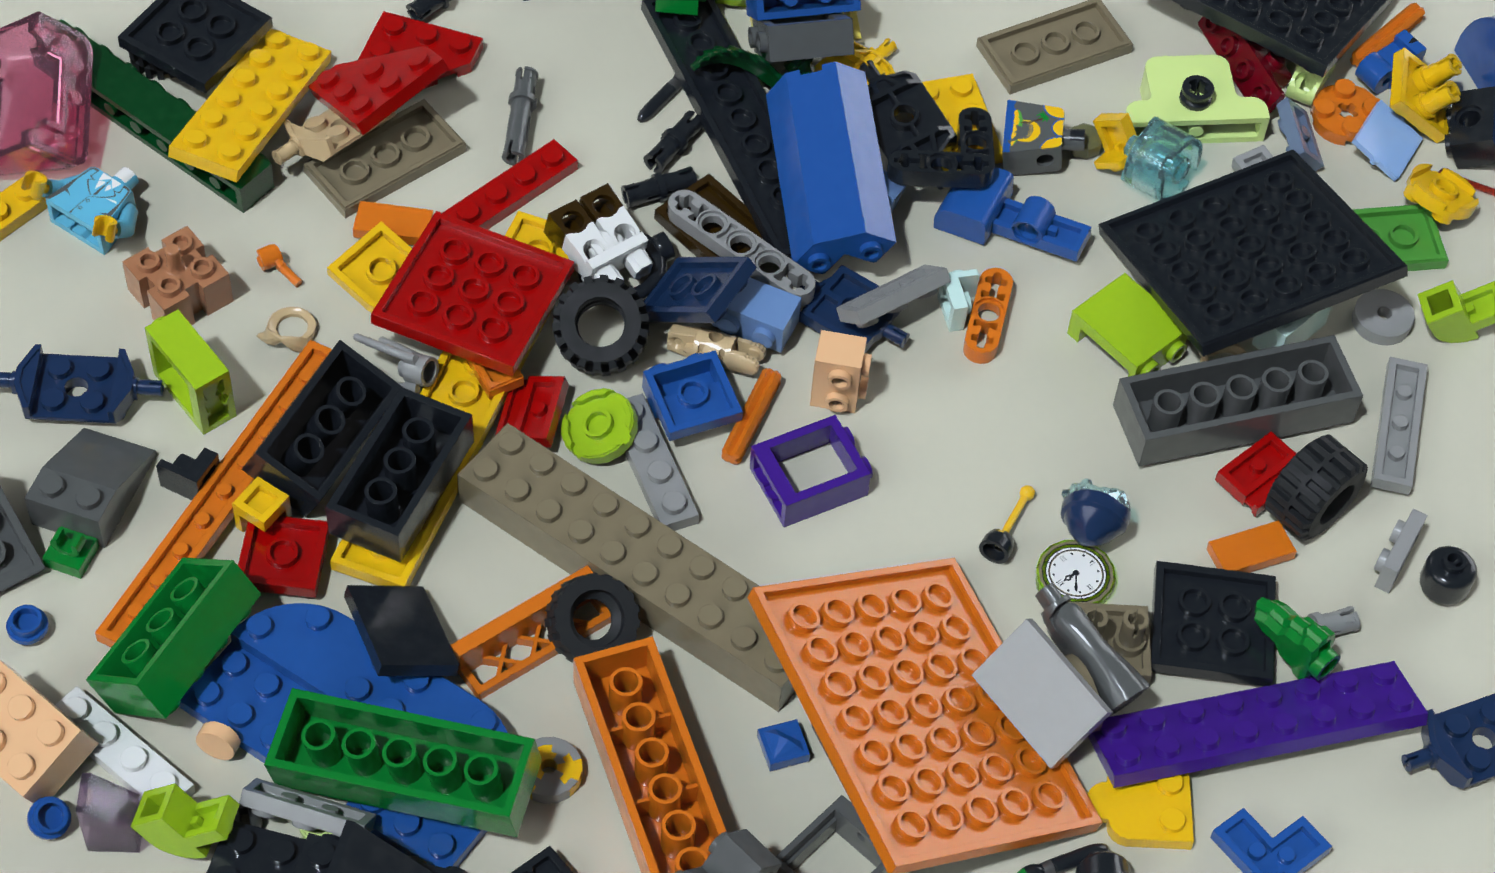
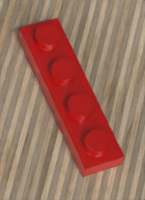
M553 139L443 213L488 230L578 170V160Z

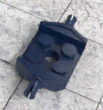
M35 344L17 366L16 371H12V373L0 372V387L11 388L12 394H17L25 419L117 423L124 419L133 401L138 400L139 394L162 397L164 381L135 377L126 350L120 348L118 357L44 354L42 345ZM75 387H85L87 389L81 396L74 397L67 394Z
M1495 693L1435 714L1433 709L1427 710V725L1422 726L1421 730L1423 749L1404 754L1401 757L1403 766L1408 765L1405 767L1407 772L1429 764L1430 768H1436L1450 785L1462 789L1494 778ZM1481 735L1488 738L1492 748L1484 749L1478 747L1472 737Z

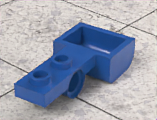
M998 167L994 168L993 181L987 187H951L934 216L935 229L985 245L990 234L994 233L1076 262L1091 236V226L1056 215L1054 206L1045 198L1030 196L1024 204L1012 200L1014 176L1011 172Z

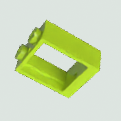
M179 309L167 316L157 318L152 324L145 327L155 376L159 380L164 381V387L203 435L237 416L229 370Z

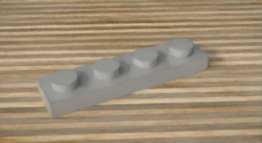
M1395 357L1389 358L1386 366L1370 487L1409 495L1411 491L1428 364Z
M643 393L627 398L638 416V432L632 445L624 453L653 517L674 531L698 524L699 513Z

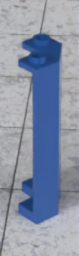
M836 61L822 64L821 71L801 75L800 70L787 72L766 94L791 258L806 270L819 274H825L844 254L875 263L897 241L866 73Z

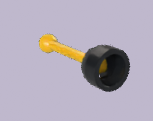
M1025 485L1020 489V499L1002 530L993 529L982 539L979 551L987 560L1002 564L1011 555L1014 541L1009 532L1026 502L1035 496V490L1030 485Z

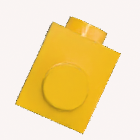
M1101 113L1093 120L1105 151L1094 161L1096 169H1111V171L1117 172L1128 168L1131 165V161L1143 151L1129 113Z

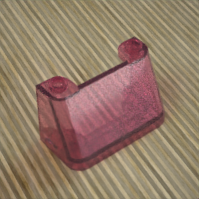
M40 11L0 28V176L25 174L27 171L67 170L84 164L88 156L93 49L90 41L81 32Z

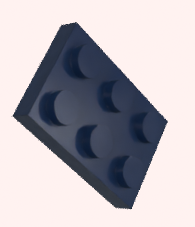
M678 257L644 301L649 322L716 323L726 314L728 305L737 293L747 286L749 277L757 268L749 257Z

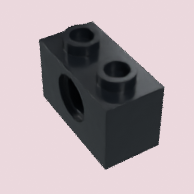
M1495 86L1460 91V101L1453 103L1452 107L1446 110L1447 123L1450 129V134H1445L1446 153L1448 156L1453 155L1457 169L1495 164Z

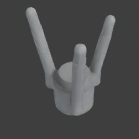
M358 333L353 336V339L357 342L400 359L398 374L403 377L405 382L398 384L403 388L419 393L421 386L430 387L435 382L439 372V364L436 358L420 354L383 336L378 341Z

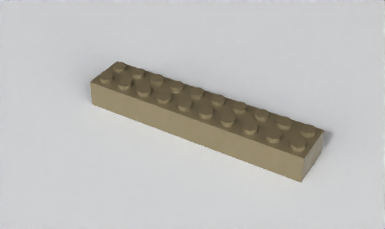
M507 423L457 475L459 501L570 575L588 565L593 573H598V575L607 574L616 581L620 580L625 584L624 587L628 591L631 590L635 596L633 599L636 605L638 604L640 610L638 612V620L777 712L783 708L795 693L747 598L752 588L759 585Z

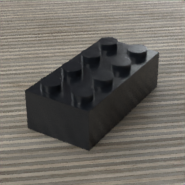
M339 340L325 356L241 470L254 479L257 476L289 495L291 507L306 517L328 492L385 413L402 386L342 340Z
M401 387L325 507L329 534L402 562L474 443L472 414Z

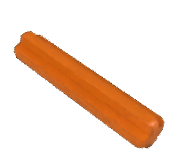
M1417 3L1409 4L1355 49L1351 54L1350 63L1358 67L1367 55L1372 52H1378L1392 43L1396 34L1404 29L1409 32L1423 20L1424 8L1419 7Z
M770 368L762 370L742 409V420L735 423L722 448L721 456L725 462L737 465L742 461L781 384V374L778 371H773Z

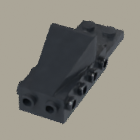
M346 820L340 837L332 834L319 836L308 833L306 839L234 821L233 829L228 835L227 840L218 843L206 873L468 872L454 866L442 868L430 865L422 858L405 855L358 823Z

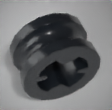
M1200 75L1187 77L1182 84L1179 96L1180 103L1192 111L1207 109L1211 104L1214 92L1213 83L1208 78Z

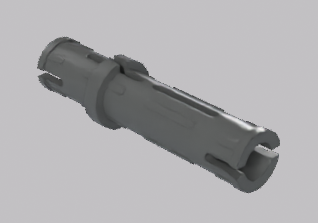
M528 66L524 67V76H522V67L516 70L514 90L510 93L508 105H510L511 109L502 160L513 166L516 164L517 155L519 156L518 162L526 158L531 115L537 106L535 89L539 74L536 69Z

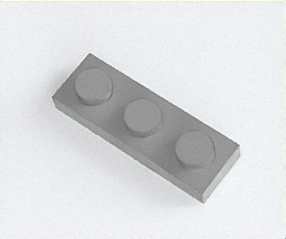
M926 264L836 307L840 322L856 324L858 328L872 326L879 321L878 317L886 313L902 311L908 307V302L935 295L938 292L937 288L951 282L948 270L945 267Z
M258 778L242 789L239 802L241 806L251 808V812L259 817H281L291 820L292 825L296 828L308 831L320 829L338 837L341 836L346 820L354 821L371 832L377 815Z

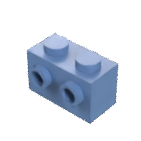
M749 277L747 286L737 293L728 305L726 314L716 323H712V326L726 334L736 335L760 343L766 348L781 353L799 322L802 297Z

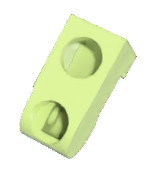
M1336 64L1324 77L1310 73L1303 67L1296 65V70L1289 82L1285 96L1312 106L1313 100L1323 88L1327 79L1330 78Z

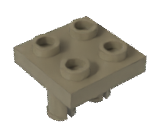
M1069 602L1077 604L1084 610L1108 644L1150 684L1152 668L1148 606Z

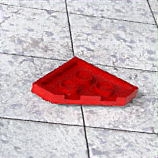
M383 11L358 60L426 46L442 57L449 68L448 71L426 87L429 88L437 85L440 78L452 74L460 77L471 73L483 49V38Z
M424 46L337 64L331 69L323 71L308 88L317 100L360 134L364 135L448 71L449 68L442 57Z

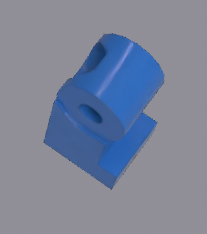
M1404 29L1395 35L1392 43L1378 52H1372L1367 55L1358 65L1355 75L1375 94L1382 93L1387 89H1391L1393 54L1405 47L1423 61L1427 48Z

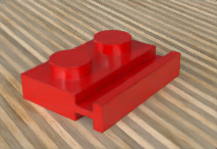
M529 376L528 380H524L523 386L509 391L495 435L508 423L542 446L551 448L569 388L565 376Z
M1271 431L1217 472L1215 481L1242 505L1246 503L1252 509L1251 513L1256 517L1265 510V502L1275 479L1296 453Z

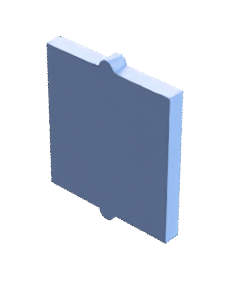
M1379 100L1351 143L1370 159L1371 165L1378 166L1389 178L1396 181L1423 138L1405 122V118L1398 116L1382 100Z

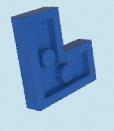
M1242 808L1216 827L1210 837L1243 873H1304L1328 855L1332 848V845L1304 816L1272 838L1245 808Z

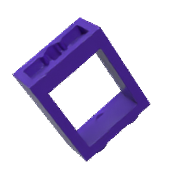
M836 415L751 446L749 468L783 527L868 496L870 478L873 477L871 465L865 456L861 457L859 455L850 429L843 427ZM830 443L848 473L796 493L778 462Z

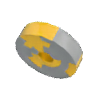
M556 737L536 739L542 762L530 799L543 804L559 803L570 798L578 790L583 778L580 754L566 740ZM546 767H553L556 769L555 772L550 774L545 773L542 770Z

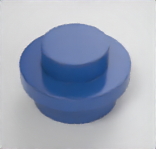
M21 605L15 608L6 622L8 636L12 641L21 645H30L40 641L47 634L49 628L46 614L33 605Z
M47 796L38 799L32 804L27 814V824L30 831L36 837L44 840L59 838L68 830L71 823V812L68 805L57 797Z

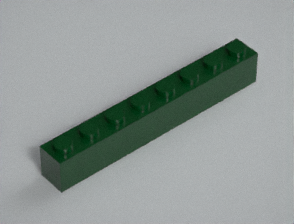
M60 19L30 42L35 68L242 213H245L274 188L272 164L261 153H259L237 183L168 157L169 145L195 115L196 111L191 109L190 105L182 98L177 99L165 91L159 82L151 81L143 76L133 64L125 63L114 56L108 47L103 44L99 45L88 38L79 27H72Z

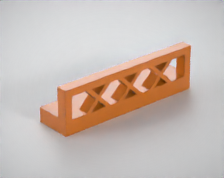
M588 565L451 644V648L459 663L457 673L476 698L479 700L485 698L559 654L554 649L556 647L553 642L540 638L542 629L546 628L544 619L547 618V612L545 610L547 604L551 602V596L554 591L561 588L560 585L575 577L593 573ZM595 599L583 601L576 609L591 602L600 615L590 621L573 617L577 632L584 638L611 623L609 609L605 604ZM515 645L532 647L530 656L522 661L506 658L508 649ZM481 665L498 667L496 676L483 684H480L471 672Z

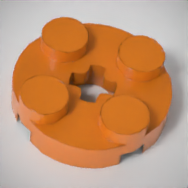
M1339 79L1335 82V85H1329L1321 89L1313 100L1310 115L1312 114L1314 119L1312 125L1315 131L1325 140L1345 146L1346 141L1352 142L1371 110L1380 99L1376 98L1366 89L1356 86L1349 79ZM1341 111H1345L1351 113L1353 116L1348 115L1346 117H1343L1340 114Z

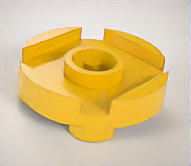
M1419 164L1414 167L1406 181L1407 186L1403 191L1404 196L1409 201L1420 204L1432 212L1431 215L1436 221L1446 225L1451 224L1453 219L1465 220L1472 215L1479 203V198L1474 200L1473 195L1476 190L1466 179L1446 168H1443L1441 173L1431 171L1430 169L1433 164Z

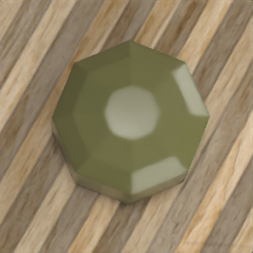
M1082 123L1072 127L1071 129L1086 130L1085 151H1070L1073 156L1083 159L1098 156L1102 147V141L1095 126Z

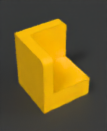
M258 476L232 503L236 528L242 532L246 530L248 522L266 532L279 516L292 517L289 495Z

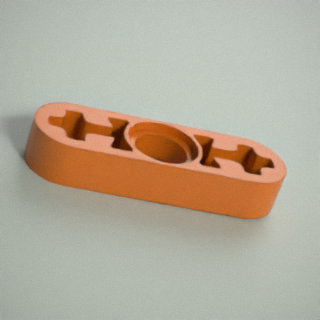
M989 268L981 274L963 346L964 355L974 363L985 364L991 362L997 354L1013 286L1012 276L1004 269ZM992 284L1000 285L996 298L989 296ZM982 310H991L998 315V318L994 321H986L980 318L978 313ZM980 333L987 334L984 348L977 347Z

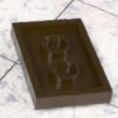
M707 174L685 189L697 193L763 239L747 206L711 174ZM668 201L655 209L654 219L696 257H720L669 220ZM707 223L703 226V229L708 233H717L722 230V227L717 223ZM739 242L733 244L731 249L737 253H745L751 247L746 243Z

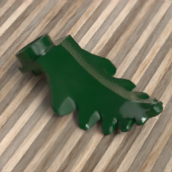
M729 45L728 48L714 46L713 49H706L703 51V55L697 56L696 60L690 65L693 71L719 63L741 67L770 87H773L787 72L800 70L801 75L812 73L816 69L812 63L814 58L784 62L785 69L779 73L762 56L733 45Z

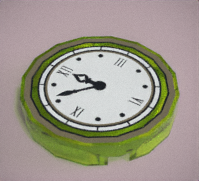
M1063 540L1050 545L1041 554L1035 571L1036 588L1038 591L1053 582L1062 597L1068 594L1071 597L1069 602L1104 604L1110 598L1116 579L1114 565L1105 552L1097 546H1083L1075 540Z

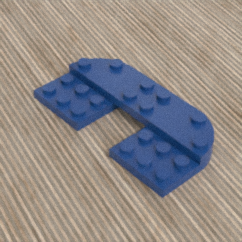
M293 603L271 607L252 615L240 623L231 633L232 642L204 671L203 676L191 685L182 697L179 705L180 709L203 724L215 721L229 726L239 736L241 742L239 747L265 763L292 688L508 733L500 718L490 707L443 676H378L354 620L331 608L308 603ZM348 801L346 804L377 814L371 833L405 855L417 856L430 865L442 868L448 866L459 867L487 833L485 830Z

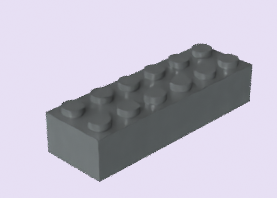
M1335 335L1120 378L1113 407L1139 467L1254 443L1271 431L1277 437H1283L1350 423L1355 419L1363 394Z

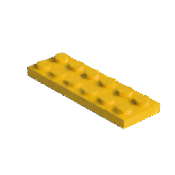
M270 29L236 63L169 145L168 157L237 183L308 92V86L317 80V77L329 65L332 51L317 46L314 43L287 35L279 30Z

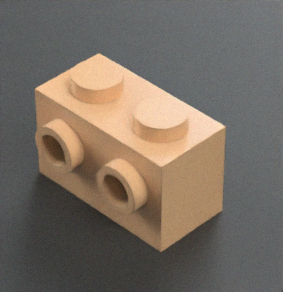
M821 330L814 363L810 406L826 408L834 412L855 413L858 399L865 400L869 381L868 376L872 354L865 353L866 337Z

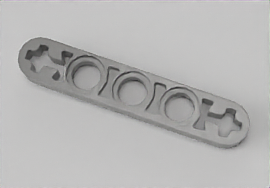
M678 190L671 194L668 199V217L674 225L720 257H749L757 267L750 278L802 297L801 306L811 303L814 299L816 281L808 270L691 190ZM707 223H717L722 227V230L717 233H708L703 229V226ZM742 242L748 244L751 249L745 253H737L731 249V246ZM772 262L779 266V270L774 273H766L759 267L763 263Z

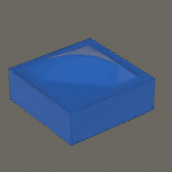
M797 719L758 729L757 738L769 771L809 761L810 753Z

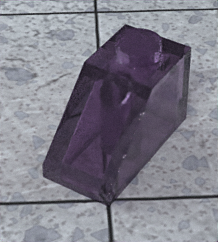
M82 773L76 807V814L87 850L95 852L140 853L142 836L130 827L141 801L140 794L92 773Z

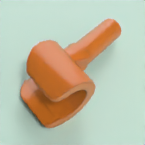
M270 244L256 250L258 254L257 262L263 271L276 267L295 287H299L303 281L283 261L282 254L277 245Z

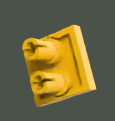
M1405 47L1393 54L1390 108L1435 143L1443 141L1445 134H1448L1447 108L1451 104L1460 101L1459 96L1461 93L1459 87L1455 82L1449 80L1462 73V64L1459 58L1450 53L1445 58L1428 66Z

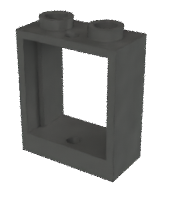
M840 12L760 21L753 19V27L748 28V41L750 48H754L755 53L769 62L854 55L853 18Z
M843 795L834 801L776 856L783 863L776 873H795L794 870L836 832L877 867L871 873H887L853 804Z

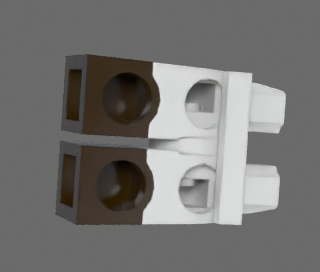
M608 183L581 196L579 202L575 199L548 213L544 233L552 243L555 241L558 243L569 260L575 261L574 269L582 275V281H584V277L592 276V279L600 278V275H608L609 279L615 280L616 277L624 280L618 271L625 267L632 277L637 280L650 273L653 263L645 250L648 239L643 232H640L638 226Z

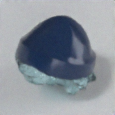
M1088 478L1083 479L1080 483H1072L1069 489L1062 490L1061 495L1064 500L1060 515L1070 535L1077 543L1083 546H1101L1125 533L1131 519V504L1123 490L1095 486L1092 484V480Z

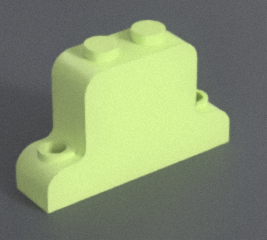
M1219 55L1157 56L1148 59L1140 85L1142 100L1130 103L1126 109V113H1129L1141 146L1263 141L1270 120L1268 107L1263 100L1256 97H1241L1236 94L1229 63ZM1189 76H1204L1214 85L1211 104L1203 111L1189 110L1180 103L1179 96L1182 84Z

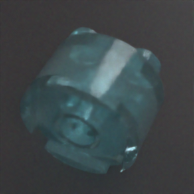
M1155 116L1149 121L1147 127L1139 136L1133 135L1127 141L1124 147V154L1128 157L1121 180L1159 201L1183 192L1190 183L1189 180L1185 179L1190 168L1196 171L1199 166L1203 149L1202 142L1193 135Z

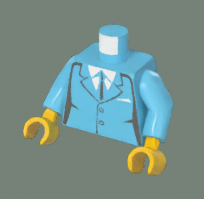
M90 167L81 174L60 180L47 179L44 174L38 171H27L25 173L21 188L23 190H31L30 196L34 200H40L42 197H45L50 221L103 255L111 249L117 239L129 238L135 232L138 210L132 189L139 183V180L129 168L123 167L111 177L96 167Z

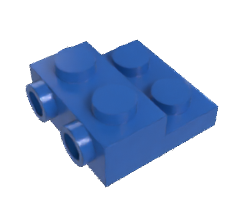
M716 351L704 354L695 353L686 359L669 364H657L643 371L642 389L655 419H660L669 441L742 420V408Z

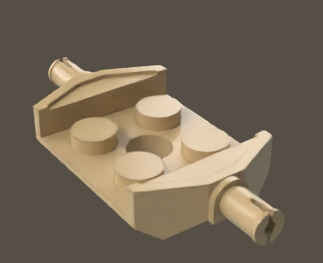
M328 109L319 116L307 119L303 126L293 124L289 120L283 122L289 141L272 151L271 154L274 161L279 165H282L295 155L301 157L306 155L324 162L364 135L360 134L333 111ZM395 111L392 114H390L387 118H385L383 121H381L379 124H377L370 131H372L378 126L380 127L384 125L387 121L394 118L396 116Z

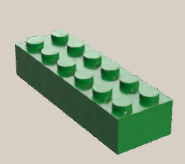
M292 688L264 766L275 784L295 790L518 837L542 758L534 738Z

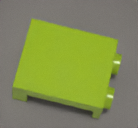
M1123 273L1072 310L1067 334L1076 342H1079L1088 335L1128 370V377L1158 371L1167 362L1174 363L1180 359L1187 349L1185 344L1187 337L1152 295L1126 273Z

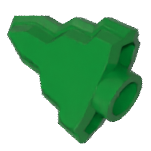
M1261 597L1256 602L1254 608L1256 613L1254 617L1255 622L1275 643L1279 655L1291 666L1292 673L1298 679L1314 677L1317 680H1321L1336 667L1341 656L1332 648L1335 641V633L1327 626H1320L1310 617H1301L1291 607L1279 600Z

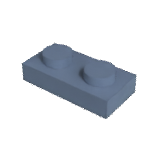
M1286 97L1276 105L1280 116L1278 126L1286 136L1289 145L1286 147V151L1294 149L1314 171H1317L1324 167L1307 111Z

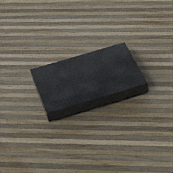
M347 585L344 594L345 601L378 676H456L459 663L423 586Z

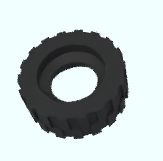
M590 573L566 581L560 585L561 588L554 591L551 596V602L547 604L545 610L547 618L544 621L545 627L548 629V639L550 642H553L556 647L554 649L559 654L566 656V660L573 662L575 657L630 643L637 638V628L640 627V620H638V612L640 610L638 604L636 605L633 599L635 596L631 590L628 591L624 587L625 584L623 582L612 579L610 575ZM588 599L602 602L611 614L609 631L597 640L584 638L577 632L574 626L573 617L576 608L580 603Z

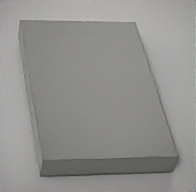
M1026 619L972 674L973 678L1050 769L1057 768L1113 712L1033 619Z

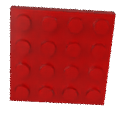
M436 211L372 311L371 324L513 377L574 272L575 261Z

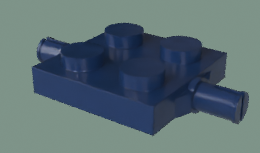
M841 265L831 277L822 282L816 281L814 299L801 310L799 322L818 333H821V330L866 337L865 353L876 341L883 337L902 348L910 336L909 333L892 325L893 320L901 311L886 313L878 317L879 321L876 324L864 328H858L856 324L840 322L836 307L879 287V285L844 265Z

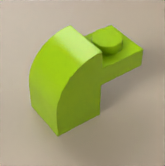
M1451 280L1417 294L1427 325L1433 335L1441 341L1449 343L1472 341L1479 338L1477 330L1495 324V281L1461 294L1454 281Z
M174 783L144 791L130 827L150 844L164 852L184 858H206L212 843L227 840L228 835L233 829V822L240 804L230 795L197 803Z

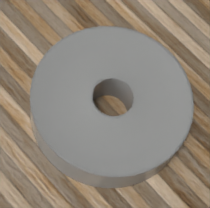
M1374 289L1362 294L1358 298L1352 313L1353 326L1361 337L1371 343L1386 346L1402 342L1409 335L1415 318L1414 310L1408 300L1402 295L1387 289Z

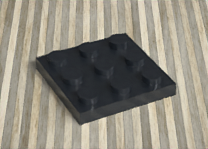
M155 0L118 36L119 47L206 94L273 27L271 16L241 0Z
M1156 561L1150 638L1152 672L1257 686L1271 685L1274 673V642L1255 622L1254 617L1256 613L1254 608L1256 602L1261 597L1275 600L1276 576Z

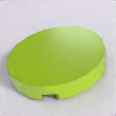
M607 388L590 390L579 396L572 403L573 407L568 415L565 413L562 419L561 436L565 446L580 461L590 464L608 463L620 457L632 445L638 432V416L631 402L623 395Z

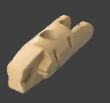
M673 324L667 337V349L686 357L695 353L704 354L716 351L724 369L745 373L746 375L757 373L760 367L758 361L761 362L767 352L766 347L760 343L703 327Z

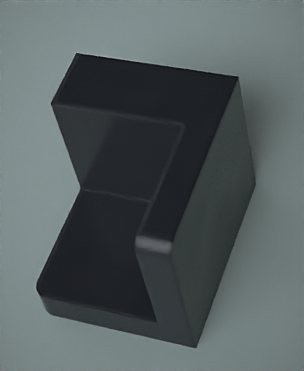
M204 447L196 459L185 454H180L173 464L161 459L156 465L160 486L193 500L220 463L218 453Z

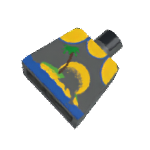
M1007 100L1002 151L1003 169L1011 172L1013 176L1059 171L1063 163V150L1085 151L1086 130L1065 129V111L1062 108Z

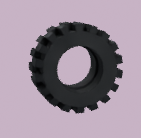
M600 275V278L592 279V276H587L579 284L575 281L569 286L570 290L566 294H561L558 299L559 304L557 307H554L552 329L560 353L577 370L582 369L589 375L594 376L595 373H599L602 376H611V372L618 371L620 373L625 371L626 366L631 363L634 364L639 359V354L644 352L647 345L649 318L643 299L638 296L637 291L632 286L628 287L624 284V280L617 277L615 280L609 279L608 275ZM598 305L613 307L619 311L624 321V330L621 337L613 344L604 347H596L586 343L578 330L579 319L583 313Z
M1330 434L1323 435L1303 447L1283 468L1269 490L1265 509L1301 540L1311 539L1330 527L1353 502L1364 484L1368 472L1367 464Z

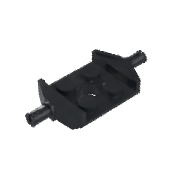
M872 60L867 61L868 66L865 62L861 64L859 69L866 73V78L869 82L868 89L878 144L887 159L890 154L898 150L951 152L957 145V134L916 73L904 70L886 76L885 73L882 75L879 73ZM907 112L911 113L914 119L908 123H901L895 117L899 113ZM933 167L937 171H944L942 167Z

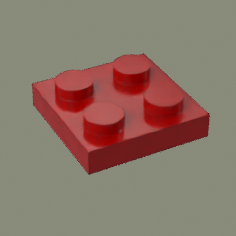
M279 516L264 532L248 522L238 566L259 592L316 598L330 535L328 523L321 520Z

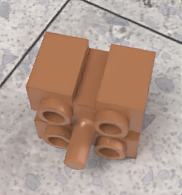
M188 226L162 239L163 248L153 252L147 247L122 261L128 290L143 308L150 306L153 320L167 316L179 309L189 323L193 325L195 324L194 314L203 310L209 316L233 302L229 273L213 255L206 257L204 244Z

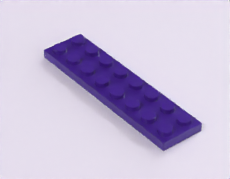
M1395 661L1330 673L1321 680H1317L1314 677L1303 678L1110 716L1103 721L1101 730L1091 733L1088 738L1113 787L1117 788L1426 726L1428 712Z

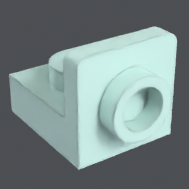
M977 269L952 271L948 273L951 282L939 287L937 297L949 332L964 330L966 316L972 310L971 298L975 297L980 276Z

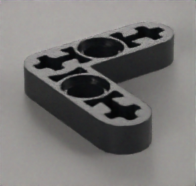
M976 107L966 108L960 112L957 126L958 152L898 150L893 152L888 158V178L896 184L910 186L984 188L989 186L993 181L995 168L990 114L986 110ZM972 125H976L978 130H972ZM976 145L984 149H972L968 146ZM933 167H943L949 170L937 171Z

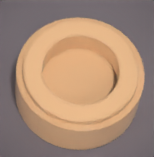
M215 721L204 723L196 736V743L200 749L220 760L232 759L241 743L239 736L233 729Z

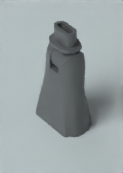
M1053 582L1043 587L1035 595L1044 609L1041 616L1049 636L1064 656L1072 653L1079 657L1087 667L1100 698L1113 711L1108 717L1132 703L1151 686L1128 661L1108 644L1084 610L1075 603H1069L1071 597L1068 594L1062 597Z

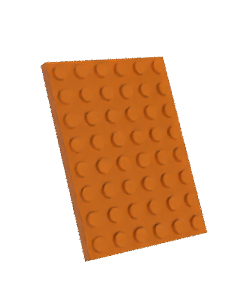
M955 558L752 588L747 598L887 873H906L1096 832L1103 823L1068 759L1066 758L1057 768L1050 769L973 678L972 674L1002 644V641Z

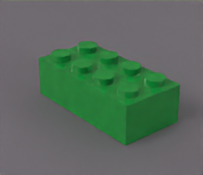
M182 558L91 672L86 681L114 713L166 719L179 707L182 697L191 685L203 676L204 668L214 655L226 646L228 637L237 625L248 617L253 604L260 597L261 593L234 560Z

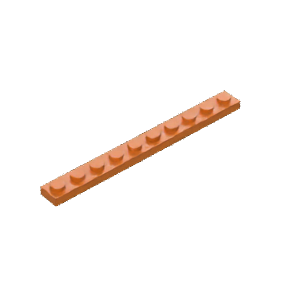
M312 340L307 343L96 630L95 635L98 642L112 647L182 558L204 559L233 519L232 503L254 481V478L241 469L325 356L331 351V348Z

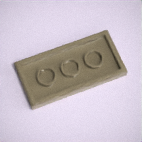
M1088 0L978 37L976 47L1010 95L1132 53L1133 43L1102 0Z
M423 99L397 113L394 118L387 121L384 125L376 127L349 144L335 156L330 157L324 162L314 158L304 163L303 168L304 173L346 219L358 211L360 201L376 202L465 153L466 143L434 108Z

